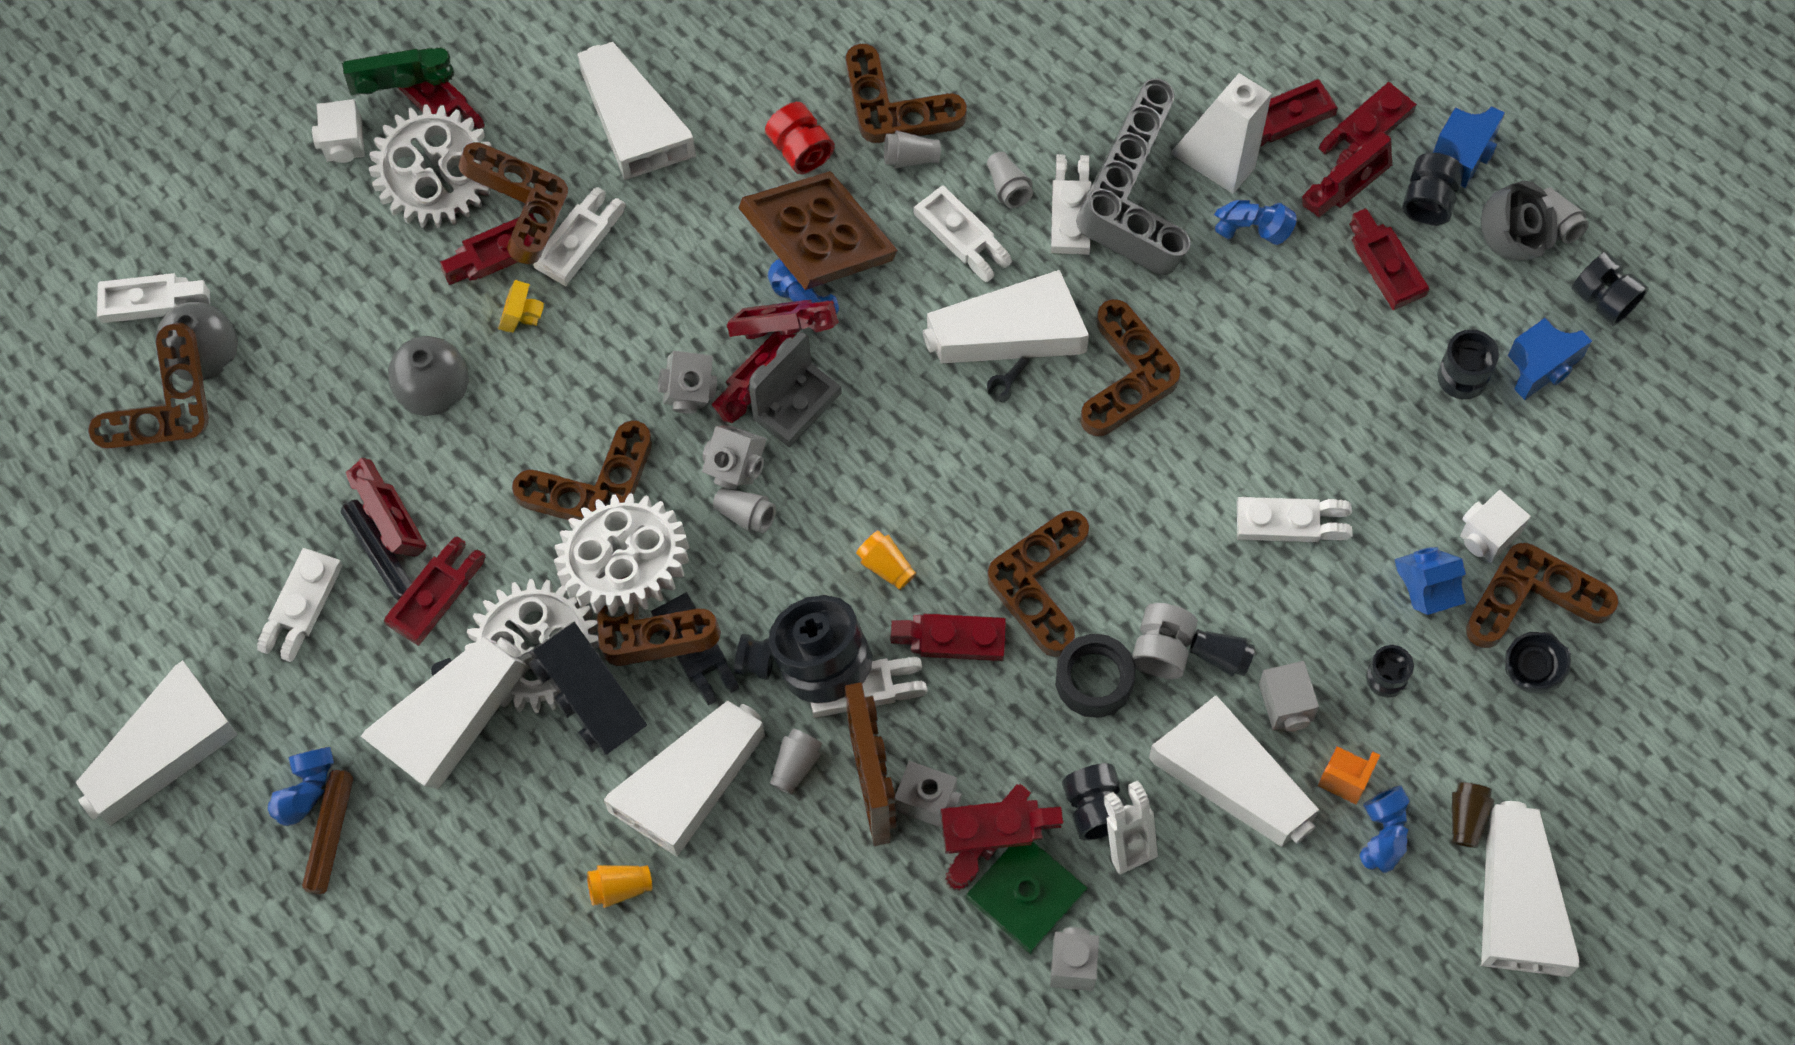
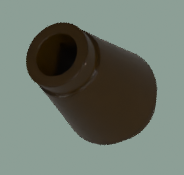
M1459 782L1457 784L1456 792H1452L1453 844L1478 848L1479 840L1495 802L1491 798V788L1467 782Z

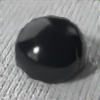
M1527 632L1515 638L1505 653V670L1507 675L1519 689L1527 693L1546 694L1561 686L1570 672L1571 653L1569 647L1563 645L1552 633Z

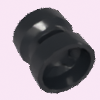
M1387 645L1378 649L1366 673V681L1369 688L1377 695L1386 698L1395 697L1402 693L1413 674L1414 662L1412 656L1401 646Z

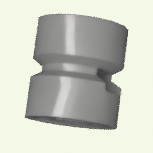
M1166 603L1149 604L1145 608L1140 626V632L1143 635L1137 638L1132 654L1136 669L1164 679H1178L1182 677L1189 656V651L1186 647L1192 644L1197 627V618L1189 611L1175 605Z

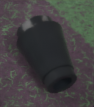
M1199 629L1196 630L1189 648V653L1197 655V657L1231 677L1235 674L1244 676L1247 673L1255 651V646L1247 643L1245 637Z

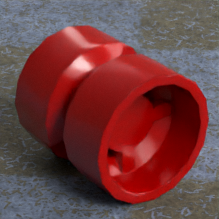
M793 102L785 105L775 112L766 124L765 134L775 147L782 151L784 159L797 174L804 175L827 162L833 154L835 143L823 127L817 125V119L803 102Z

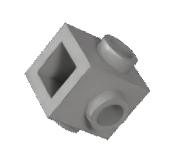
M673 350L667 358L666 369L661 368L659 373L658 392L664 393L663 404L673 405V411L694 414L697 412V408L702 409L709 399H714L717 388V376L711 375L713 356Z
M716 426L712 439L707 442L703 451L705 463L702 472L714 476L713 483L728 489L736 490L738 485L753 484L763 468L764 459L761 456L767 438L734 426Z

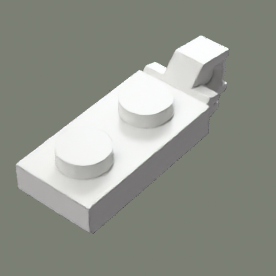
M175 273L101 281L98 283L97 318L101 323L162 317L175 306L186 302H203L210 305V290L204 280L188 282L187 278L177 277Z

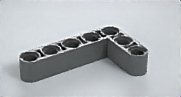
M1152 78L1144 83L1130 106L1077 215L1076 224L1080 232L1086 237L1157 274L1167 275L1175 270L1189 250V236L1180 227L1127 200L1175 97L1174 90L1169 83L1159 78Z

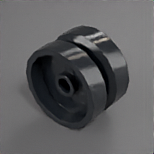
M828 595L806 597L787 607L777 616L770 628L768 644L790 691L803 701L819 704L834 702L846 697L845 686L861 682L863 684L872 669L873 654L851 605L841 598Z

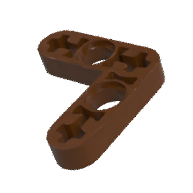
M857 44L848 50L846 54V70L859 131L866 141L871 143L885 142L886 134H895L896 130L916 136L954 131L965 124L967 104L961 96L954 93L889 103L877 50L868 44ZM858 58H865L868 74L862 76ZM865 88H875L880 93L877 98L872 100L863 99L859 95L860 91ZM952 107L955 116L948 117L945 108ZM930 109H933L935 121H930ZM877 110L878 122L881 124L880 129H874L871 124L870 112ZM908 113H918L923 117V121L917 125H909L903 121V117Z
M479 142L467 144L459 160L458 167L460 172L470 180L525 203L508 242L507 249L510 256L523 264L538 262L567 197L568 186L566 182L555 174ZM474 160H479L481 163L478 164ZM494 167L498 168L497 172L492 171ZM504 173H515L521 177L522 182L510 181ZM530 183L534 184L533 188L529 187ZM550 191L553 193V195H549L545 192ZM529 214H540L547 220V223H536L529 217ZM527 234L534 237L530 247L523 245Z
M1118 299L1105 301L1099 307L1096 320L1097 327L1132 372L1084 403L1080 417L1081 425L1088 434L1093 436L1109 434L1172 393L1177 388L1180 379V367L1131 307ZM1109 313L1114 317L1122 315L1121 326L1126 331L1122 337V328L1115 321L1107 322ZM1140 340L1148 345L1149 351L1143 355H1135L1128 350L1127 345L1131 341ZM1154 357V366L1159 370V372H1169V379L1167 382L1163 378H1159L1157 380L1154 379L1156 370L1154 366L1150 363V361L1153 360ZM1125 389H1134L1140 393L1141 400L1136 404H1126L1120 399L1119 394ZM1109 399H1111L1114 408L1106 413L1105 422L1102 423L1099 419L1091 421L1092 411L1095 410L1098 414L1107 411L1110 408Z
M183 323L169 324L159 330L156 336V348L165 404L113 410L96 415L91 420L88 428L90 439L95 445L110 449L194 438L206 430L209 423V415L197 339L194 331L189 326ZM173 330H176L179 337H185L186 344L181 345L179 348L180 357L189 356L190 363L181 362L172 366L169 365L168 359L177 358L175 347L172 345L168 346L166 342L167 338L173 336ZM179 369L186 370L192 375L193 385L187 392L177 390L172 384V376ZM195 395L196 402L188 403L190 415L197 416L199 421L192 425V431H189L186 424H180L179 417L184 416L186 413L185 404L176 405L175 399H186ZM143 414H151L158 419L159 430L154 436H147L140 431L138 421ZM125 416H130L128 428L133 439L128 438L129 431H121L112 435V440H109L107 434L100 433L99 427L106 424V419H109L110 425L117 426L128 423Z
M633 420L624 422L618 427L595 486L529 469L519 473L513 480L512 490L516 501L520 506L532 511L565 520L574 518L580 521L584 518L581 508H587L591 512L597 510L596 500L598 499L607 506L610 499L608 491L617 496L619 503H625L629 494H633V496L635 494L652 448L649 428L644 423ZM636 433L639 434L642 443H634L631 450V459L626 456L628 445L625 438L630 439ZM619 467L627 468L632 472L630 479L622 484H616L609 479L611 472ZM533 482H536L541 492L550 494V503H546L547 498L544 493L533 491L530 497L526 496L523 487H530ZM564 493H577L580 496L578 505L570 509L561 507L558 501Z
M1064 511L996 557L988 568V584L992 591L1041 651L1052 657H1060L1064 647L1075 639V629L1069 619L1035 579L1076 552L1086 543L1089 523L1085 516L1076 511ZM1067 524L1069 527L1077 525V537L1067 534L1059 540V547L1061 549L1058 550L1054 540L1063 534V525ZM1042 545L1048 549L1050 556L1043 562H1035L1028 557L1027 550L1031 546ZM1001 568L1005 572L1014 571L1013 582L1019 590L1012 598L1010 595L1013 594L1014 587L1007 579L997 580L999 578V569ZM1033 597L1041 602L1043 608L1036 615H1027L1021 611L1019 607L1020 602L1025 598ZM1049 614L1052 617L1049 618L1048 625L1056 633L1062 630L1065 632L1063 644L1056 640L1051 643L1047 641L1049 639V630L1043 624V621Z
M1518 543L1509 549L1467 622L1466 634L1469 640L1478 647L1491 648L1497 645L1503 638L1529 590L1592 623H1603L1610 619L1617 609L1619 603L1618 596L1614 589L1544 550L1529 543ZM1522 556L1530 559L1529 566L1524 570L1516 567L1518 560ZM1544 565L1548 568L1544 572L1541 581L1536 579V576ZM1550 576H1565L1570 582L1571 589L1567 592L1554 590L1549 583ZM1581 585L1585 587V589L1582 592L1579 600L1576 601L1573 599V597L1575 596ZM1498 587L1509 588L1515 594V602L1508 605L1498 602L1494 597V589ZM1596 596L1604 599L1603 606L1598 611L1591 607L1592 600ZM1493 611L1499 614L1492 625V631L1488 632L1487 635L1481 634L1479 632L1481 629L1480 624L1485 622L1489 613Z
M638 603L633 604L632 614L629 615L625 612L619 617H609L607 605H604L597 613L599 647L605 659L615 666H625L705 651L715 646L721 636V630L715 615L707 609H692L639 619ZM705 625L702 630L703 633L695 635L698 632V626ZM680 628L683 629V630L681 631V634H682L683 638H681V639H680L679 633H678V631H677V629H680ZM666 630L670 632L669 638L664 643L652 644L649 642L651 636L657 631ZM615 631H620L625 641L622 642L620 649L614 650L618 645Z

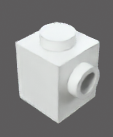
M355 99L317 104L318 126H312V135L315 148H322L326 161L346 163L354 158L364 157L362 118Z
M1498 490L1484 505L1478 501L1468 510L1462 519L1466 525L1460 537L1464 539L1465 546L1472 554L1478 557L1483 556L1491 563L1523 532L1531 516L1501 490Z

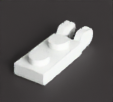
M1057 155L1056 180H1053L1051 253L1089 254L1090 238L1082 234L1076 224L1077 215L1091 188V181H1088L1089 156L1080 155V160L1078 161L1079 181H1065L1067 160L1065 155Z
M945 186L939 187L914 207V215L964 264L968 263L969 267L985 283L993 278L994 272L990 265L979 255L982 250L986 249L988 255L1003 268L1011 264L1012 258L1008 251L994 238V233Z
M597 187L593 189L580 205L577 204L548 240L541 258L538 262L533 263L534 268L566 286L611 230L610 228L623 214L625 203L615 198L602 214L598 216L594 213L603 204L606 193Z
M1238 497L1237 540L1319 542L1320 539L1348 540L1353 537L1352 526L1347 523H1326L1320 525V516L1347 517L1352 514V506L1349 501L1328 499L1320 502L1318 499Z
M306 548L302 549L268 618L269 621L264 625L257 643L258 651L266 654L270 653L282 628L290 631L281 647L280 656L281 659L289 662L294 660L305 636L309 637L343 566L339 559Z
M908 657L888 661L887 658L872 661V669L862 684L865 697L873 695L875 706L895 703V700L916 698L927 694L925 682L913 681L893 685L891 676L919 672V670H922L921 659ZM846 697L827 703L816 704L810 702L813 718L847 712Z
M1139 781L1128 785L1133 806H1123L1121 800L1114 792L1104 796V805L1109 815L1106 820L1112 863L1120 875L1158 857L1154 813L1150 808L1145 789Z

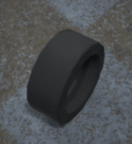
M1091 633L1075 638L1064 647L1057 662L1055 685L1060 699L1070 710L1084 717L1101 718L1116 713L1126 705L1133 692L1136 666L1131 652L1120 641L1108 635ZM1089 654H1096L1113 660L1120 672V682L1116 690L1110 695L1103 697H1090L1079 692L1073 686L1071 680V669L1079 658Z

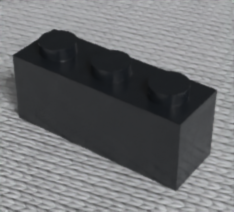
M575 621L567 624L529 651L534 659L528 663L530 668L542 684L549 680L558 693L553 697L554 702L566 718L573 715L582 729L577 734L591 753L597 749L601 755H607L647 726L642 716Z

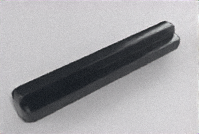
M357 499L351 500L348 504L341 507V514L391 594L398 601L412 582L394 553L390 552L381 541L382 534L373 520L364 511L363 505Z

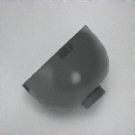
M1522 180L1494 192L1482 209L1481 231L1491 250L1501 258L1514 261L1534 259L1544 255L1545 250L1552 248L1556 242L1558 227L1554 207L1547 209L1542 199L1547 194L1534 182Z
M203 302L180 304L167 312L157 327L156 336L164 326L173 323H183L194 331L197 339L203 381L219 375L224 371L223 367L228 364L230 359L233 360L237 354L238 338L231 321L217 307ZM173 330V336L167 338L166 342L168 346L172 345L175 347L177 358L168 359L169 365L172 366L181 362L190 363L189 356L180 357L179 348L181 345L186 344L185 337H179L176 330ZM179 369L174 372L175 375H178L183 380L193 381L192 375L186 370Z
M432 336L412 338L403 343L392 355L388 366L389 386L393 396L404 409L413 414L430 416L444 413L449 410V406L463 398L469 383L468 368L464 359L454 345L442 338Z

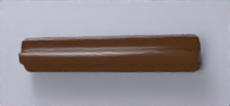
M331 770L328 776L302 883L303 889L312 894H325L328 888L354 780L351 773L347 771Z

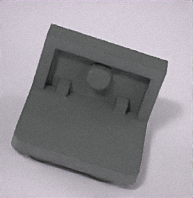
M799 332L793 339L787 338L778 348L776 357L767 366L762 365L757 368L749 381L754 421L789 448L842 394L841 386L811 363L809 336L803 332Z

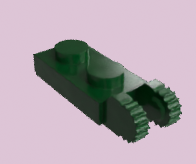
M441 47L421 50L411 49L348 60L342 63L343 74L350 95H367L376 91L397 87L407 88L425 81L435 86L449 82L454 76L452 64H449L451 58L448 50L446 51L445 48Z

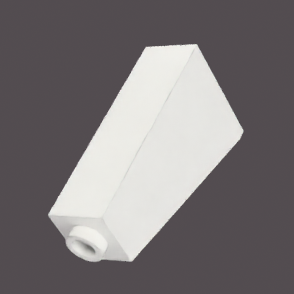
M614 42L595 45L586 51L577 53L583 78L624 180L696 157L691 131Z
M1238 73L1172 150L1171 154L1234 194L1255 169L1272 93Z
M1060 270L927 313V329L923 330V337L930 353L936 351L941 363L1018 359L1022 356L1033 358L1080 355L1087 352L1089 338L1087 329Z
M482 637L368 727L361 737L422 785L439 789L523 675L528 665L517 658L521 651L507 640L500 637L495 642Z
M183 660L174 666L76 781V784L84 794L78 801L93 820L100 816L111 826L238 735Z
M1217 695L1152 745L1149 759L1154 765L1279 846H1284L1291 839L1298 844L1315 829L1312 822L1319 809Z
M726 701L609 792L604 799L608 812L678 857L765 736L763 723L760 721L762 719L761 716L745 704L737 707L730 701Z
M1505 801L1500 803V805L1496 804L1487 820L1481 966L1570 977L1579 968V956L1540 811L1538 809L1526 808V804L1517 801Z

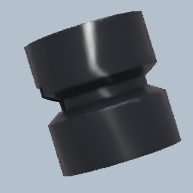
M1426 153L1416 158L1410 178L1411 184L1408 185L1402 205L1403 212L1409 219L1432 226L1444 225L1450 221L1457 199L1455 193L1459 191L1464 175L1463 166L1458 160L1441 153Z
M1604 252L1582 271L1573 283L1572 291L1587 304L1595 302L1597 304V313L1612 326H1615L1638 306L1646 296L1649 287L1633 273L1623 274L1624 265L1609 252Z
M1463 330L1456 333L1450 339L1437 372L1438 382L1447 394L1458 399H1472L1479 396L1486 389L1499 359V349L1494 339L1479 330Z
M1108 763L1095 764L1067 775L1062 780V786L1067 801L1071 803L1072 807L1077 808L1072 817L1079 839L1090 841L1109 836L1106 820L1109 815L1104 805V796L1112 792L1117 795L1121 791L1114 765ZM1119 797L1123 806H1126V800L1122 797Z

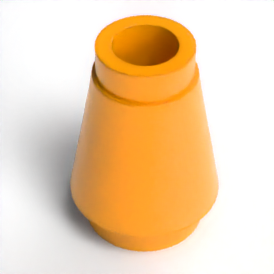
M879 530L867 538L856 552L862 559L860 564L894 585L898 590L904 588L916 575V572L911 568V565L890 535L884 536Z
M597 865V870L587 871L588 889L593 906L602 904L606 908L644 892L652 891V880L648 865Z

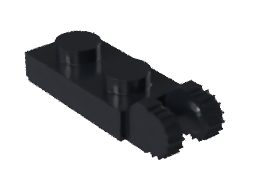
M685 592L653 609L651 615L655 617L697 608L688 593ZM705 625L698 626V632L695 635L703 633L702 630ZM682 628L677 629L680 639L683 638L681 634ZM660 630L665 640H667L670 636V632L666 630ZM718 644L705 651L675 656L690 683H695L708 706L717 701L712 686L704 677V675L715 669L718 671L724 687L731 693L739 689V685L727 665L726 657Z

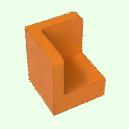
M1337 746L1318 786L1356 805L1379 760L1380 754L1373 751L1367 761Z

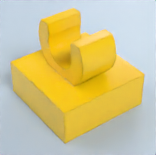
M514 280L506 298L498 327L499 330L514 333L519 321L523 324L537 325L538 319L542 315L544 303L536 299H526L530 284Z

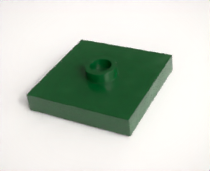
M1032 842L1031 845L1008 847L967 892L966 899L1029 954H1032L1083 897L1088 887L1035 842Z

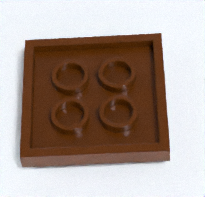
M831 171L745 196L738 207L805 290L891 262L898 252L895 246Z
M862 682L846 685L848 729L873 846L890 843V830L897 828L894 804L896 799L891 777H886L887 768L885 762H887L883 739L882 736H877L879 735L876 722L878 717L873 695L865 697Z

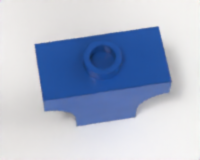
M1492 106L1481 114H1470L1456 107L1454 108L1438 136L1433 153L1449 155L1458 160L1463 166L1464 175L1460 186L1467 187L1480 162L1486 165L1489 163L1497 147V143L1492 141L1499 130L1505 112Z
M1546 318L1542 319L1515 338L1509 351L1508 357L1516 364L1520 371V377L1514 390L1526 400L1549 382H1552L1554 385L1559 384L1572 372L1573 369L1571 367L1584 358L1592 340L1582 330L1575 333L1561 332L1552 326Z
M1430 547L1394 559L1398 574L1406 584L1411 604L1415 610L1429 615L1466 603L1462 588V577L1466 575L1462 558L1440 551L1438 547Z

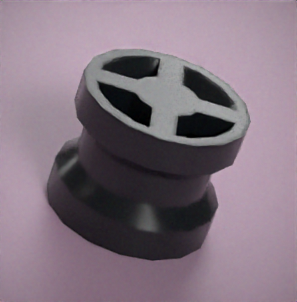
M741 635L735 657V674L745 675L750 672L755 673L759 679H769L774 662V656L768 644L769 638L758 641L754 640L752 635Z

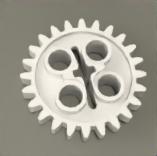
M424 105L423 115L420 116L412 108H409L410 119L406 121L399 115H395L397 124L395 129L388 125L383 126L387 139L378 137L374 139L376 146L381 151L370 152L371 161L377 163V165L369 167V172L372 177L378 178L372 184L375 191H383L379 196L381 203L384 205L392 202L390 210L394 216L404 210L405 223L409 224L417 216L422 228L425 227L428 219H434L437 228H440L442 218L445 217L452 224H456L455 214L458 212L467 218L470 217L468 206L471 204L480 208L482 204L478 194L490 195V189L465 176H452L450 170L459 164L462 151L467 144L479 142L491 146L490 142H481L485 137L483 129L471 132L474 127L471 117L461 123L460 111L456 109L450 117H447L443 105L439 107L437 114H431L429 106ZM435 135L447 138L446 142L439 147H432L427 144L429 139ZM413 140H417L433 165H439L441 176L454 189L452 193H448L432 168H426L423 156L411 144ZM410 156L415 159L414 164L408 168L396 166L397 161L401 157ZM474 160L478 164L481 163L479 160ZM425 186H433L438 189L437 193L431 198H422L418 195L419 191Z
M629 494L625 503H619L617 496L612 495L610 505L605 506L598 499L596 500L597 510L591 512L583 507L581 511L584 518L581 521L574 518L569 519L572 531L564 530L560 532L563 543L555 545L558 557L554 559L561 585L565 586L570 598L577 597L581 607L591 602L594 613H598L604 605H607L610 615L614 616L618 607L624 606L629 615L632 614L633 604L639 603L645 610L648 609L647 599L651 596L658 601H662L663 597L660 590L662 588L675 590L676 587L672 577H684L682 564L689 562L686 552L689 549V544L682 522H677L673 510L665 511L663 502L660 501L652 507L649 496H645L638 504L635 503L633 494Z
M529 579L527 590L521 591L516 582H513L511 595L507 596L500 589L496 591L499 599L497 604L487 600L483 601L488 613L486 616L474 613L473 618L480 627L467 629V634L470 639L476 642L482 637L495 642L500 637L507 641H512L514 646L521 651L517 658L528 665V668L501 703L502 707H505L514 699L517 712H521L526 702H530L534 712L539 713L541 702L547 701L550 708L554 710L556 709V703L553 697L558 693L549 680L542 684L539 679L535 681L524 679L526 672L531 669L528 663L534 660L529 653L533 647L527 649L523 638L507 628V623H514L532 643L538 644L545 641L567 624L575 621L593 648L599 647L598 636L591 635L598 631L597 620H588L593 615L590 606L579 608L580 605L577 597L567 600L568 593L565 586H561L554 593L550 580H546L542 589L537 590L533 579ZM538 611L543 613V617L536 624L529 625L523 623L525 616L530 612ZM474 643L466 645L465 650H467Z

